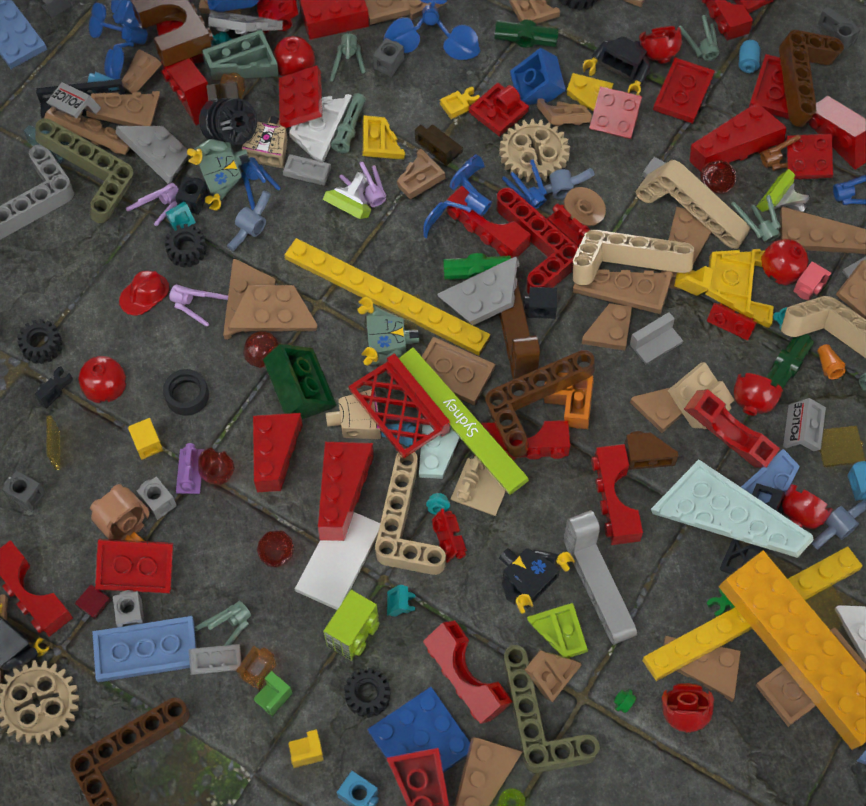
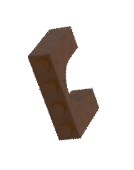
M131 0L135 18L142 29L169 20L184 23L180 28L154 38L157 54L165 67L203 53L202 50L212 47L211 40H213L211 30L205 28L202 16L197 15L194 4H190L189 0Z

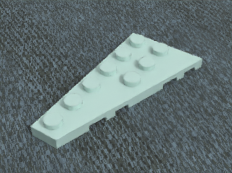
M699 459L651 508L654 515L797 558L814 540L812 534Z

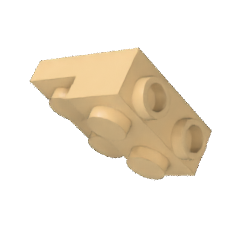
M706 362L698 364L668 390L692 428L707 429L684 410L697 390H710L726 404L728 411L731 409L730 404L734 401L723 381H717Z

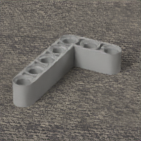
M42 145L33 146L29 151V156L43 183L0 206V240L66 204L74 197V191L68 176L50 151Z
M590 510L567 520L564 543L567 551L575 560L573 564L611 643L615 645L637 636V630L596 545L600 528L595 514Z

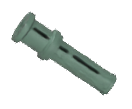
M355 93L353 95L344 121L337 127V136L331 142V147L339 153H347L350 150V141L356 134L355 125L366 101L362 94Z

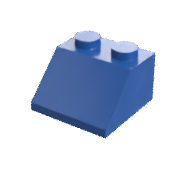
M542 48L510 70L514 88L519 92L520 100L527 105L537 104L538 99H545L544 102H550L566 91L557 56Z

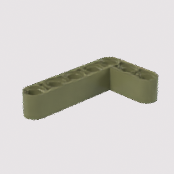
M47 118L40 119L35 125V139L37 143L104 181L91 201L90 217L97 223L106 222L132 183V167ZM46 130V131H49L50 133H48V134H43V133H41V131ZM66 141L69 144L63 145L60 142ZM85 152L88 156H82L79 153ZM104 163V164H107L108 166H107V167H101V166H99L98 164ZM119 174H124V175H126L127 177H126V178H120L118 175H119ZM107 191H114L116 194L110 195ZM101 207L105 209V211L99 212L95 210V208Z
M509 646L504 653V669L510 698L513 701L512 708L526 769L532 773H541L593 762L599 751V742L592 735H581L546 742L533 681L525 671L529 665L527 653L522 646ZM512 655H517L522 661L514 664L508 658ZM517 679H522L527 683V686L517 688L513 682ZM521 704H529L532 707V711L523 713L519 710V706ZM532 728L538 735L535 738H528L525 736L524 731ZM588 744L593 748L594 752L592 754H584L580 746ZM557 749H564L567 751L568 757L566 759H559L555 755V751ZM534 753L540 754L543 761L539 764H534L530 761L529 756Z

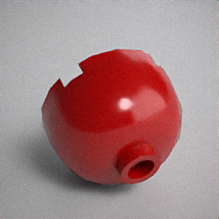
M675 26L658 27L651 29V34L646 35L645 31L639 35L640 45L647 51L646 57L658 60V63L669 62L670 58L680 51L682 45L680 27L675 30Z
M286 37L274 48L273 55L278 65V74L281 76L296 73L315 65L312 46L301 37Z
M780 239L773 242L766 248L761 257L762 267L767 276L770 277L772 275L777 279L775 282L782 285L795 283L806 270L809 262L805 248L799 242L792 239Z
M108 356L93 357L85 362L80 369L78 379L81 391L87 399L95 403L114 401L121 396L126 388L125 372L121 365L113 358Z
M746 373L745 377H742L741 374H738L733 390L734 399L743 408V412L748 415L756 416L757 413H767L776 407L783 391L781 386L777 384L775 388L770 385L772 380L760 375Z
M791 484L785 493L786 496L782 503L784 514L801 528L814 529L823 525L833 509L826 508L827 503L805 489L802 493L796 491L798 486Z
M690 683L676 684L673 686V690L667 693L666 689L663 692L662 711L665 720L672 728L690 733L703 729L711 721L714 710V698L710 691L708 694L702 691V686Z

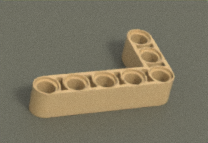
M671 160L649 173L636 190L637 197L645 203H651L669 193L730 248H739L750 232L749 225L683 164L676 160Z
M591 230L585 234L573 259V281L579 285L592 283L602 261L687 273L693 269L694 247L684 242Z
M822 296L787 308L781 331L784 334L798 337L824 328L866 358V319L837 299L830 296Z
M398 452L375 544L376 558L380 564L437 575L445 568L444 550L439 546L402 539L418 471V460L416 452H413L404 459ZM406 460L412 462V464L409 466H405L401 463ZM406 482L408 485L406 487H398L396 484ZM399 503L403 507L400 509H393L391 506L393 504ZM391 525H394L398 528L394 532H389L386 530V528ZM383 548H391L393 550L390 554H382L380 552ZM413 552L417 556L413 559H407L404 555ZM431 557H438L441 561L432 564L428 560Z

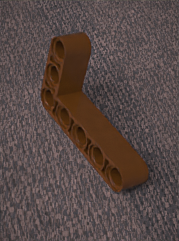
M791 30L779 46L788 116L791 123L797 127L805 126L817 111L810 62L831 65L844 49L843 43L838 38L800 30Z
M518 282L514 290V306L499 313L513 380L537 370L540 357L538 338L536 335H529Z
M587 350L578 351L493 388L487 393L486 403L488 411L511 456L521 457L528 451L527 437L515 410L590 378L595 372V359L591 352ZM581 362H588L590 364L587 367L579 366ZM561 371H565L568 373L564 377H559L557 375ZM538 381L546 382L544 386L535 385ZM518 390L525 392L521 396L514 395V392ZM495 400L503 401L498 406L492 405V402ZM507 419L513 421L512 424L508 426H503L501 424L504 420ZM514 440L522 441V444L519 446L511 445Z
M168 699L72 757L70 761L71 771L90 806H120L103 773L183 726L188 721L190 713L182 699ZM174 708H182V712L179 716H170V713ZM152 721H159L157 729L153 731L148 730V725ZM131 734L137 735L136 740L132 744H125L127 736ZM106 748H113V753L110 757L102 758V753ZM89 761V768L84 772H79V766L83 762ZM101 783V790L97 794H91L92 786Z

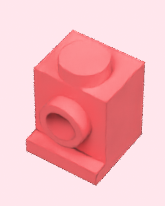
M811 262L798 279L793 292L797 293L800 298L809 301L813 294L818 295L822 288L826 286L831 272Z

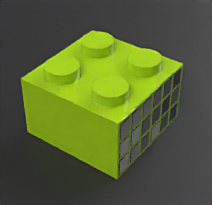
M350 590L323 631L327 647L353 661L356 655L360 656L366 647L365 640L369 634L374 635L380 624L378 622L377 604Z

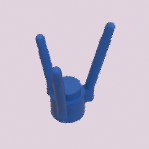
M249 157L250 162L241 165L243 170L241 175L251 209L253 210L255 204L248 179L256 180L259 178L263 183L267 179L277 190L281 188L254 157Z
M532 159L530 163L539 189H536V187L527 189L514 172H511L510 175L524 194L505 176L502 177V180L532 207L537 209L547 201L544 196L548 193L543 187L538 169Z
M866 175L847 182L834 184L833 194L835 200L842 201L843 205L866 204V199H851L852 196H855L854 185L866 182Z

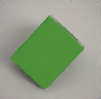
M271 671L265 677L266 685L254 697V701L269 715L273 716L292 695V691L289 685Z

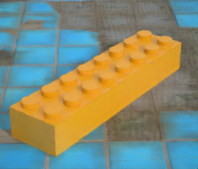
M763 550L726 578L719 585V588L852 750L862 746L866 742L865 671Z

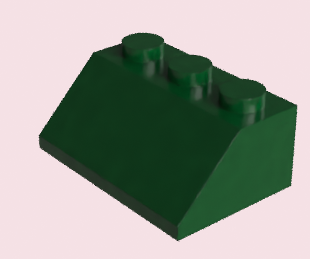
M279 344L263 359L284 414L301 413V418L305 419L337 406L313 348Z

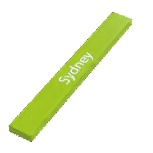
M414 348L399 358L448 418L453 431L509 495L529 481L524 472Z

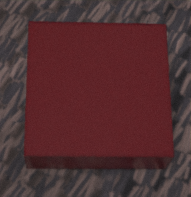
M90 585L75 602V605L95 620L111 600L101 591L95 589L93 585Z

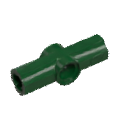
M522 20L520 23L497 21L494 39L514 41L523 48H530L534 44L556 47L559 28L537 26L532 20Z
M804 334L793 337L786 349H782L773 363V368L766 376V378L772 380L770 385L776 388L778 384L783 389L790 378H794L803 363V359L814 344L810 335Z

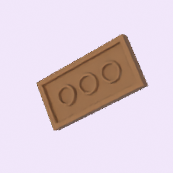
M835 627L830 631L865 671L866 664ZM783 665L755 685L788 727L816 707Z

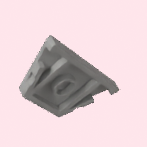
M210 10L208 26H214L218 31L233 29L236 34H248V31L255 32L261 29L262 31L282 30L283 21Z
M163 126L116 127L115 134L168 184L172 182L175 173H178L182 165L189 159V155H187L188 149Z
M516 257L511 258L438 293V297L455 312L464 317L471 325L486 320L514 306V290L517 286L516 271L520 264L519 260Z

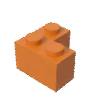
M559 372L557 375L559 377H564L568 373ZM593 375L586 380L544 398V403L566 405L564 421L568 420L569 428L588 429Z

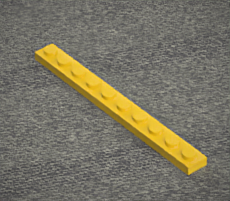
M297 238L284 254L286 260L362 298L368 297L374 304L480 356L490 340L489 333Z
M847 546L788 578V580L806 600L861 570L863 565ZM733 608L643 657L642 661L654 679L658 681L753 628L739 611Z

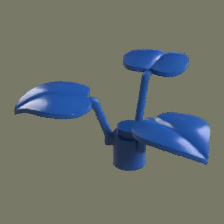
M112 0L111 2L114 21L117 24H125L127 27L124 28L104 22L106 9L103 4L95 3L91 11L89 33L93 38H98L101 35L104 26L121 31L122 38L126 41V43L114 45L113 50L109 49L107 52L104 68L106 76L112 79H120L124 60L122 47H133L134 43L144 45L147 40V30L145 28L142 29L124 20L131 0Z
M420 0L423 3L431 4L423 8L422 18L415 27L410 18H399L389 26L384 35V39L387 38L404 46V53H409L415 50L420 42V36L416 30L423 23L427 25L437 23L445 35L449 37L445 40L443 47L450 57L466 60L480 53L478 37L471 27L458 25L453 28L450 34L441 23L435 3L444 4L448 0Z
M476 154L468 159L455 173L450 182L452 190H455L457 186H463L469 192L465 199L467 206L447 200L444 203L440 202L425 220L423 233L426 239L430 228L447 206L464 209L469 213L473 210L480 216H483L490 208L492 202L480 194L468 181L476 171L485 167L479 155Z

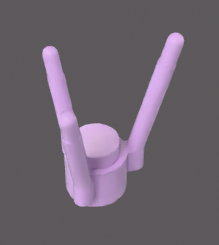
M360 162V166L369 183V186L365 188V195L363 194L367 201V205L370 204L371 207H377L386 200L387 196L383 190L375 165L372 166L376 184H374L365 164ZM340 175V178L347 186L352 184L344 175Z
M171 182L162 189L138 199V202L128 206L126 210L130 211L159 197L163 204L166 205L168 203L170 205L154 223L155 226H158L166 217L165 212L177 206L175 196L179 189Z
M175 284L170 292V301L175 302V308L184 311L206 327L209 326V323L185 307V304L189 305L191 303L193 295L228 300L227 295L194 290Z

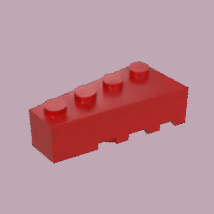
M755 103L691 144L690 163L701 173L707 174L728 166L734 160L742 161L747 159L750 154L756 152L760 154V152L767 150L769 147L782 144L785 141L787 127L760 104Z
M325 442L318 519L320 540H345L356 503H358L361 489L366 481L370 464H372L374 459L373 443Z
M439 748L386 758L407 806H449Z

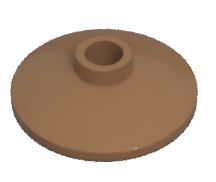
M576 187L571 189L564 198V207L571 214V219L576 218L580 223L587 226L597 225L603 220L606 207L602 198L593 190Z

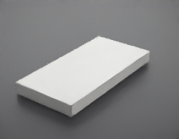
M353 512L345 540H320L295 587V591L338 610L351 590L377 539L380 523Z

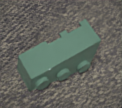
M262 29L202 50L204 63L212 80L278 77V65Z

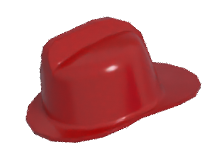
M156 271L139 272L134 276L132 283L120 295L119 304L121 309L128 315L144 314L167 296L169 283L165 277Z

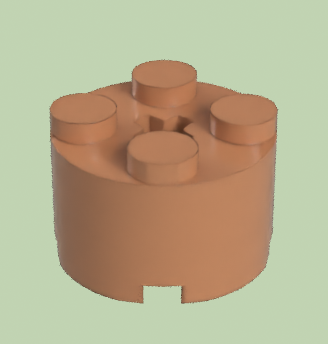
M121 484L115 485L109 493L101 499L95 500L90 507L93 523L108 539L124 540L127 534L131 535L133 531L138 533L144 526L142 523L144 517L148 519L149 516L148 508L129 488L123 487Z

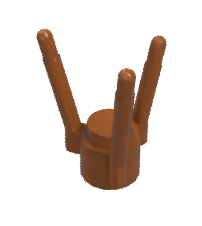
M797 135L774 148L760 152L763 166L765 168L771 167L773 171L787 168V163H779L783 160L780 150L799 140L801 136Z

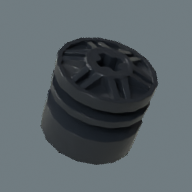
M214 98L206 102L202 107L199 115V127L207 139L223 141L224 143L229 142L233 145L244 144L255 134L257 115L253 106L241 98Z

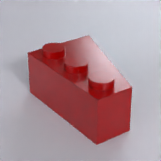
M299 0L300 11L309 40L369 27L368 9L365 0Z
M190 58L166 67L162 62L164 70H161L163 78L166 82H169L172 91L176 92L195 126L198 125L201 109L209 101L207 80Z
M829 96L817 102V111L809 120V125L818 134H832V148L854 170L866 163V118Z
M301 413L253 416L254 483L257 492L281 491L292 453L296 447L299 432L303 426Z

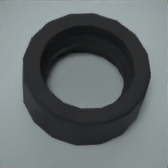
M181 369L173 372L166 379L163 385V395L169 409L176 414L187 416L200 412L206 406L209 400V389L204 377L199 372L191 369ZM184 382L196 383L199 386L200 393L194 400L187 403H180L174 400L173 390L179 384Z

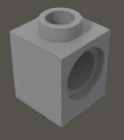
M157 477L145 481L137 490L141 501L157 520L177 506L173 496ZM154 494H161L160 497L155 500L150 499L151 496Z
M126 590L120 592L119 595L113 596L117 627L145 623L142 599L138 591ZM127 606H134L130 613H123Z

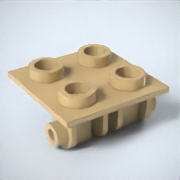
M475 456L474 459H467L451 500L496 516L506 490Z

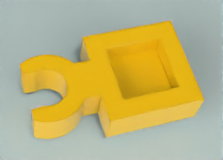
M469 87L462 95L459 91H456L440 99V105L450 119H453L469 111V105L476 102L480 96L471 97L470 95L474 94V88Z

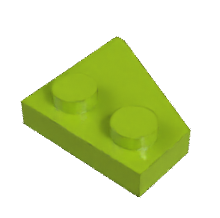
M573 603L527 617L529 623L561 656L570 658L588 652Z

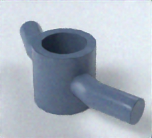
M589 168L571 177L569 170H556L550 175L551 184L543 187L548 194L553 192L555 199L564 200L566 194L574 188L573 185L580 184L593 177L594 171Z
M262 192L253 210L245 207L238 213L235 225L240 228V231L227 245L231 251H234L248 234L256 237L263 231L266 219L261 216V213L271 196L269 192Z
M866 500L861 501L849 511L843 506L838 507L824 522L828 528L816 537L811 544L818 550L835 534L840 540L846 538L859 525L855 518L866 510Z

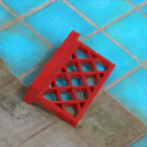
M395 353L387 358L386 363L348 386L353 396L403 459L439 435L443 437L450 432V421ZM385 371L391 377L390 383L377 382V377ZM363 385L372 386L371 396L361 395L357 389ZM375 388L389 389L388 397H375ZM392 389L402 391L405 394L404 401L390 399ZM373 402L386 403L385 413L374 412L372 409ZM389 404L403 406L401 415L388 414ZM405 408H416L419 411L418 418L404 416ZM386 419L400 421L399 429H388L385 426ZM403 421L417 423L415 433L401 431ZM419 425H430L434 431L428 435L419 434ZM400 436L414 438L413 445L404 449L399 443Z

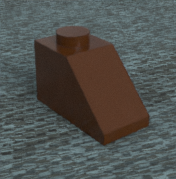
M634 431L626 435L624 444L629 463L628 470L676 465L678 452L651 432Z

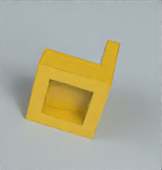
M704 266L697 271L677 272L674 286L697 296L710 289L713 269Z
M150 418L128 427L141 460L163 451Z
M317 729L308 731V737L289 742L291 761L294 768L324 761Z

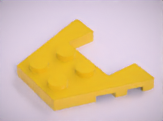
M752 249L751 252H740V250L712 252L709 258V268H712L713 272L710 289L705 294L749 318H754L753 321L769 328L772 325L774 306L751 301L754 265L762 267L761 257L765 251Z

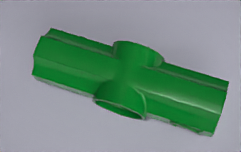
M473 253L467 258L443 259L444 280L470 279L511 259V256L486 257L482 253Z

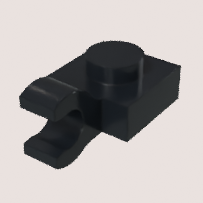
M61 366L54 371V379L50 378L47 382L42 383L35 393L39 403L46 409L63 393L62 389L73 380L70 373L66 377L60 378L64 373Z

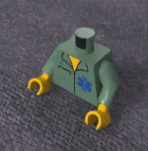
M208 139L196 148L187 150V155L193 156L188 161L195 165L199 164L209 191L214 195L207 196L205 203L211 204L213 202L209 209L218 210L221 207V200L242 177L239 165L250 162L247 150L244 149L234 153L229 142L224 143L223 141Z
M363 297L359 301V304L364 306L358 308V313L365 314L368 312L366 319L369 347L361 353L362 356H367L363 361L365 365H383L387 362V358L394 353L398 358L406 353V344L419 343L418 329L404 330L403 318L373 305L372 300L368 297Z

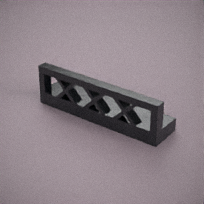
M122 79L69 84V86L90 96L91 94L98 93L126 95ZM58 86L36 88L42 119L52 107L47 103L49 98H44L43 95H52ZM119 87V90L111 91L109 88ZM88 90H95V91H97V92H95V93H89V92H87V91H88ZM83 109L82 116H87L86 109Z
M756 483L752 495L757 499L760 492L772 495L770 501L765 504L783 515L782 503L786 496L784 491ZM733 538L720 566V570L732 575L738 569L729 567L731 559L741 555L744 560L743 566L763 550L767 553L768 549L754 544L741 548L739 545L740 540Z

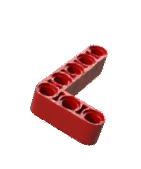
M501 189L497 194V212L509 223L515 221L531 234L530 242L548 257L528 274L526 287L528 295L530 287L554 288L573 272V259L578 246L513 189Z

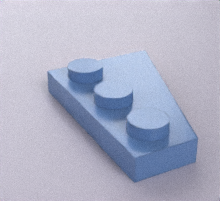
M782 449L774 456L767 468H761L741 488L752 495L756 483L782 490L785 493L800 466ZM760 492L758 499L763 503H767L772 495Z

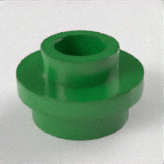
M631 689L621 690L615 697L613 702L616 704L614 709L617 712L622 711L626 713L634 704L636 696L632 694L633 691Z

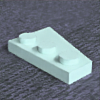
M423 424L422 434L428 435L434 431L430 425ZM451 427L449 433L443 437L439 435L421 447L419 478L443 479L457 443L460 441V437Z

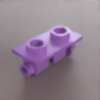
M188 443L186 447L180 449L176 494H200L204 449H196L192 443Z

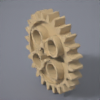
M531 119V123L527 124L523 120L522 126L515 123L514 130L508 128V134H503V141H500L499 151L501 163H505V170L511 169V172L517 173L519 179H522L524 176L526 177V182H529L531 178H534L535 183H537L531 163H527L533 159L540 178L546 182L548 175L550 176L556 170L566 168L570 150L568 138H564V132L558 133V126L550 128V122L543 125V121L540 120L538 124H535V121Z
M34 660L32 668L24 665L22 666L23 671L13 669L14 676L5 675L7 684H0V690L3 691L0 693V719H4L0 723V727L3 729L9 726L7 730L8 736L16 732L17 742L23 736L26 737L27 745L31 743L32 738H36L38 745L41 744L42 737H46L47 741L51 742V734L53 733L61 737L59 729L62 727L69 730L66 721H75V716L71 712L79 710L77 705L72 704L79 701L78 695H72L77 691V685L69 686L73 681L72 676L64 679L65 669L57 673V664H54L49 669L47 661H44L42 666L38 667L36 660ZM49 681L52 683V687L48 691H41L38 689L40 683ZM25 690L27 696L23 700H15L13 698L15 692ZM55 693H58V694H59V696L56 697V698H55V697L49 698V697L53 696V694H55ZM38 698L41 706L36 707L33 704V699ZM56 704L60 706V711L55 715H50L46 712L50 705ZM17 707H24L18 712L14 711ZM25 714L35 715V720L31 724L21 722Z

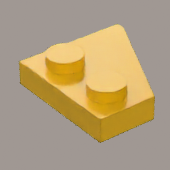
M573 73L567 88V95L573 100L578 101L580 105H584L587 109L589 108L594 112L600 86L613 89V83Z
M363 117L362 156L404 160L405 151L400 149L397 144V137L390 130V125L385 117Z

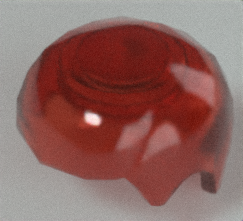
M712 160L703 166L700 180L713 193L724 194L733 188L736 182V171L725 161Z
M266 331L251 334L244 345L243 354L245 360L252 366L264 367L263 359L279 345L278 340Z
M208 448L201 452L198 458V473L205 482L221 485L232 478L235 471L234 462L225 451L216 452L213 448Z
M282 530L267 532L259 540L257 546L260 561L268 567L274 568L286 565L293 558L295 550L292 538Z

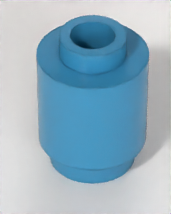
M744 41L740 47L739 68L744 72L751 73L760 67L761 48L757 41Z

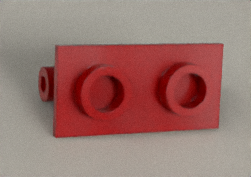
M556 204L552 209L554 213L547 220L579 247L585 234L591 230L576 218L571 219V214L565 209L563 204Z
M714 303L707 322L747 341L757 322L753 321L754 318H749L741 313L737 314L734 310L724 306L723 303Z
M441 509L432 519V526L437 534L440 543L439 547L445 552V562L448 563L455 555L457 559L465 557L467 549L462 535H453V533L460 532L456 515L452 514V511L445 512L444 509Z

